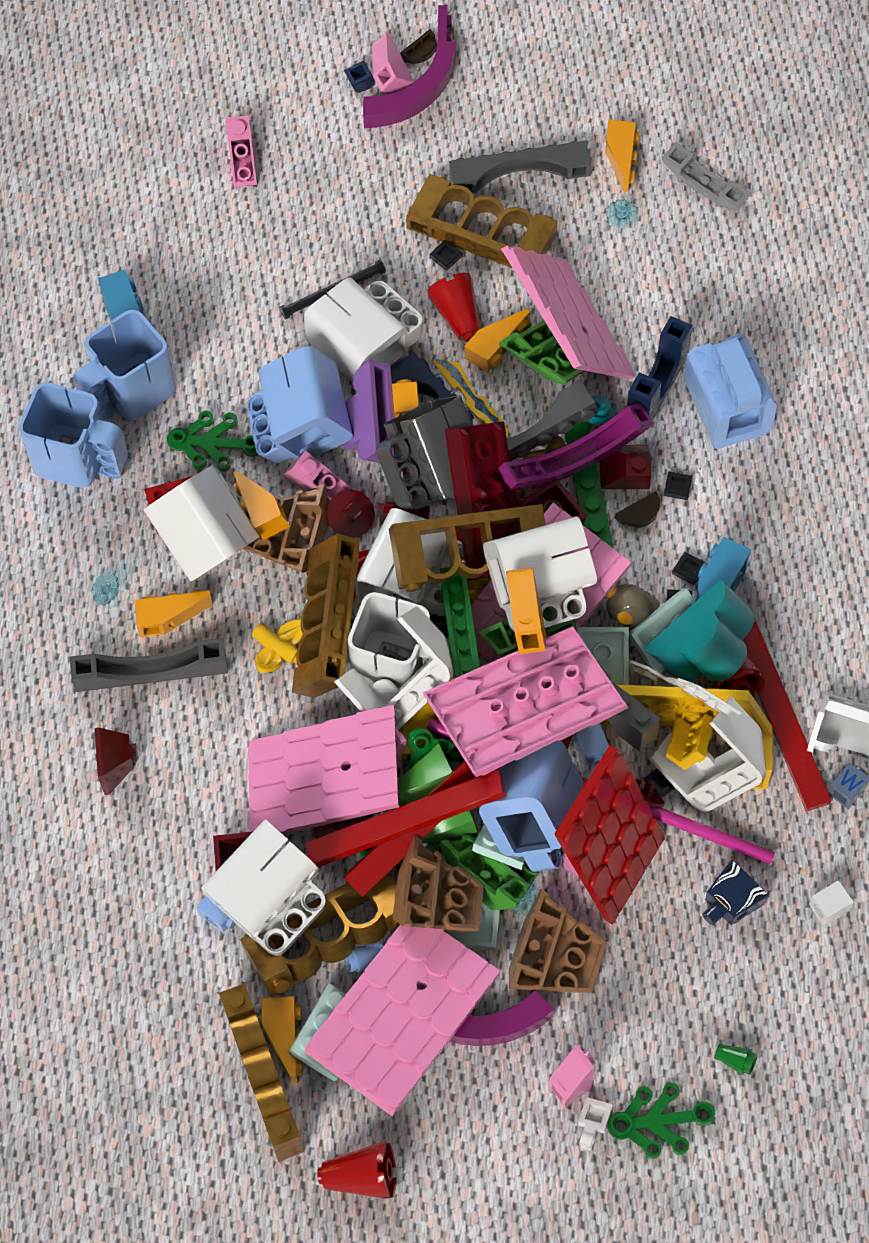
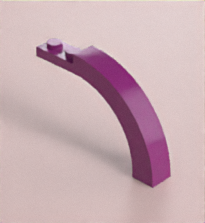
M438 5L437 50L429 68L418 80L399 91L380 96H364V128L383 127L407 120L429 107L444 91L453 74L456 59V41H451V32H447V28H452V14H447V5Z
M642 403L629 405L596 430L563 448L538 457L505 462L498 469L503 476L504 482L510 489L530 485L533 489L544 487L556 478L559 481L603 460L637 438L654 423Z
M535 990L522 1002L505 1011L484 1016H468L449 1042L470 1046H489L510 1042L532 1033L554 1017V1008Z

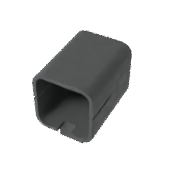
M461 395L426 402L384 423L389 438L378 445L376 453L394 500L400 509H420L432 502L454 496L445 430L472 426Z

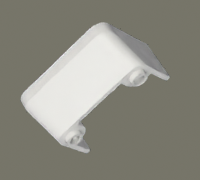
M418 606L402 615L398 621L421 645L423 651L430 659L399 689L388 679H380L371 686L355 667L335 681L336 685L361 712L394 705L396 728L398 730L428 703L423 692L450 681L454 673L445 636Z
M825 694L807 751L812 752L813 748H816L820 751L828 752L829 749H835L838 746L869 756V706L836 695Z
M732 696L726 700V703L742 713L738 715L730 712L729 715L718 711L710 722V725L732 747L731 750L715 759L708 752L702 762H697L684 770L666 757L671 737L670 732L649 758L684 798L701 812H709L759 785L766 776L761 728Z

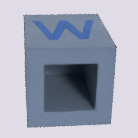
M848 763L830 785L828 794L847 809H850L867 788L869 776L863 768Z

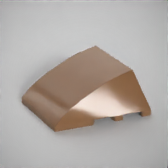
M325 484L318 485L317 489L306 492L303 490L296 491L295 495L288 497H275L282 506L290 527L265 540L259 535V538L242 549L301 573L306 572L309 549L324 541L328 526L326 516L328 502Z
M414 836L398 872L393 918L400 925L407 927L477 932L480 929L484 885L460 867H452L441 859L442 854L437 851L431 852L421 844V839Z
M541 889L523 922L509 966V989L592 993L607 942L583 922H578L566 912L567 909L565 907L559 906L547 896V892Z

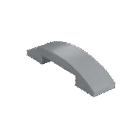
M675 142L662 157V161L693 190L722 207L737 211L751 193L733 180L728 184L693 160L695 154Z

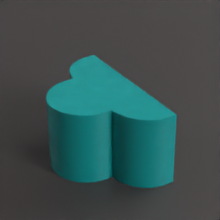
M720 579L644 648L676 679L680 678L691 682L704 675L713 682L723 681L734 675L745 661L747 647L743 639L748 635L753 626L754 613Z

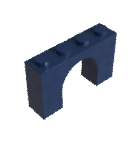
M669 317L660 334L658 352L653 367L648 376L640 372L638 373L628 391L627 406L642 403L653 421L686 361L693 325L675 317Z
M415 352L390 367L392 384L405 379L417 382V392L430 396L434 400L457 396L452 390L449 391L444 386L442 378L438 374L434 375L427 361L424 358H419ZM465 407L473 426L474 416L472 412L467 407Z

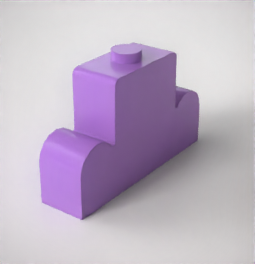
M369 360L355 372L353 387L356 394L345 401L353 437L343 445L344 449L358 451L361 460L380 463L376 453L377 447L382 441L389 438L384 423L394 418L390 364Z

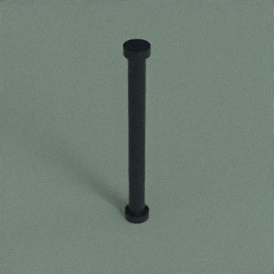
M377 260L374 265L349 277L356 283H359L378 273H385L386 269L383 262ZM343 280L290 305L280 306V313L285 320L290 318L291 314L312 305L323 295H327V292Z

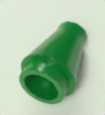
M720 1043L716 1049L714 1059L721 1061L741 1075H744V1073L751 1075L757 1061V1054L753 1053L752 1049L727 1046Z

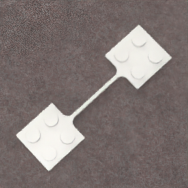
M633 660L629 661L630 664L636 667L634 671L646 679H651L659 687L683 688V691L689 695L702 699L708 707L716 711L719 710L726 715H729L730 712L738 715L742 713L699 685L680 678L665 677L649 666Z

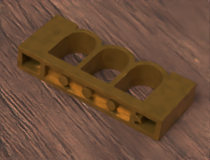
M430 173L406 215L407 229L441 242L446 239L457 248L510 268L512 266L501 248L508 245L497 241L506 226L514 223L525 226L527 231L518 247L526 251L533 250L538 254H547L557 235L558 225L557 220L547 215L536 213L533 218L529 211L521 207H510L504 210L502 203L491 196H480L474 199L472 192L468 188L461 185H451V181ZM455 201L467 205V209L457 226L438 219L446 204ZM484 212L492 213L497 217L487 237L467 230L473 218Z
M542 504L392 524L388 530L398 589L406 588L407 592L418 591L427 582L439 584L447 581L455 572L467 579L480 577L488 570L486 558L482 568L471 569L467 567L460 558L455 530L479 527L483 545L493 540L490 527L492 525L514 523L516 534L546 525ZM445 532L450 568L446 573L436 574L426 566L420 535Z
M336 534L309 549L306 572L308 576L305 583V598L308 601L304 606L301 616L300 627L303 636L296 653L298 667L294 669L292 693L316 698L338 688L335 681L345 674L360 546L359 539Z
M388 873L363 897L349 883L325 894L326 905L323 912L302 933L310 945V949L301 958L289 960L282 955H272L248 935L240 939L247 957L271 998L295 986L294 980H304L316 974L322 965V961L327 963L342 961L351 955L355 949V944L370 945L381 940L388 930L391 935L400 926L393 918L396 885ZM319 897L306 905L309 908H317L321 904V899ZM367 901H370L377 912L371 921L364 924L352 923L344 914ZM293 915L289 917L287 925L293 929L299 928L302 925L303 919L298 915ZM337 918L344 929L337 939L322 942L314 937L311 932L312 930ZM274 935L269 940V946L273 949H277L284 944V939L280 935Z
M245 983L219 992L278 1162L303 1153L304 1149Z

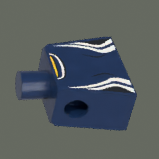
M732 859L707 891L705 900L711 906L702 915L711 925H714L722 917L730 925H734L762 907L767 902L769 894Z

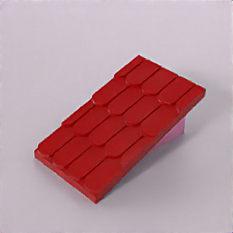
M611 745L607 748L554 833L565 852L563 868L579 876L604 920L612 925L619 916L618 913L622 911L631 896V892L634 891L645 873L644 870L648 868L656 855L657 849L660 848L665 840L658 820L653 817L648 802L643 799L634 775L630 773L624 756Z

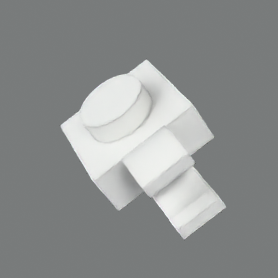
M586 1097L578 1120V1126L584 1127L580 1139V1148L591 1151L596 1133L605 1134L613 1111L612 1104Z

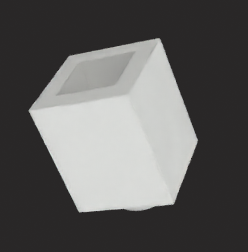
M838 880L814 894L809 905L825 926L850 911L854 898L849 888L843 887Z

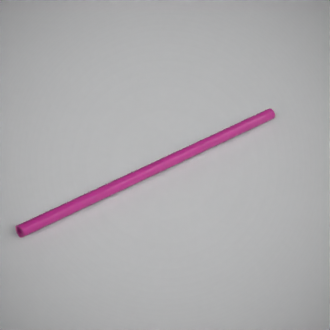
M430 717L426 729L451 739L441 721ZM581 776L584 787L588 779ZM650 807L653 817L660 822L765 863L771 864L775 852L669 810Z

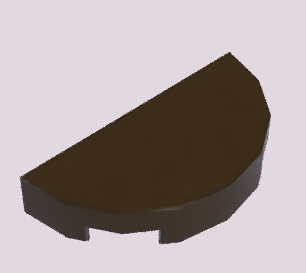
M429 29L400 52L405 63L417 64L430 59L435 53L437 46L435 34Z
M657 491L615 513L614 518L622 525L636 526V528L649 525L656 519L660 510V498Z

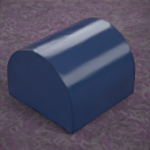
M364 60L344 70L355 92L361 93L374 85L375 80Z

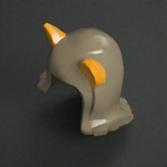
M629 583L615 586L607 595L609 598L606 608L609 617L619 622L622 626L629 627V632L660 607V602L655 596H651L643 588Z

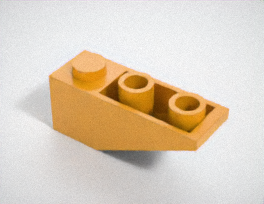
M608 120L605 152L623 191L628 192L629 183L634 184L635 170L631 169V164L636 165L637 151L633 150V146H638L640 132H635L636 122Z
M528 309L522 310L479 329L464 346L465 359L487 373L493 366L497 367L503 359V354L507 351L499 345L500 341L515 332L520 334L529 329L531 326L530 311Z
M405 379L392 384L394 418L419 406L417 382Z
M239 471L233 472L236 483L233 484L237 494L243 497V501L240 502L246 515H250L251 519L249 521L263 540L290 527L282 506L271 493Z
M533 567L506 571L519 654L546 651V630Z
M199 589L185 594L170 593L162 597L146 596L135 600L137 629L140 637L166 634L211 607L213 603L210 590L204 591Z
M294 997L262 998V1027L290 1081L292 1084L298 1083L297 1075L303 1074L302 1061L288 1052L299 1034L296 1031V1022H301V1005H296Z

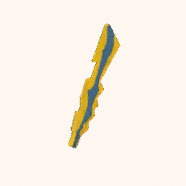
M440 359L434 360V364L452 389L458 388L466 398L465 405L483 424L502 421V418L495 413V409L487 405L486 397L475 394L460 363ZM505 427L506 436H507V438H509V437H508V428Z

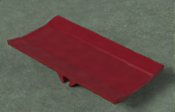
M504 421L445 430L457 515L519 507L523 499H516V493L521 492V488L510 489L504 482L503 476L498 469L503 463L510 462ZM514 523L490 526L493 540L516 534ZM480 528L460 530L465 565L471 569L482 568L485 556ZM489 569L480 577L468 579V581L491 577Z

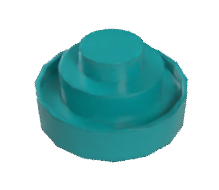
M591 395L596 403L598 413L588 422L603 425L615 416L616 408L605 396Z

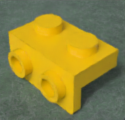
M706 714L692 725L680 717L676 719L667 747L666 757L684 770L697 762H702L708 754L707 747L709 740L713 736V727L710 725L713 718Z

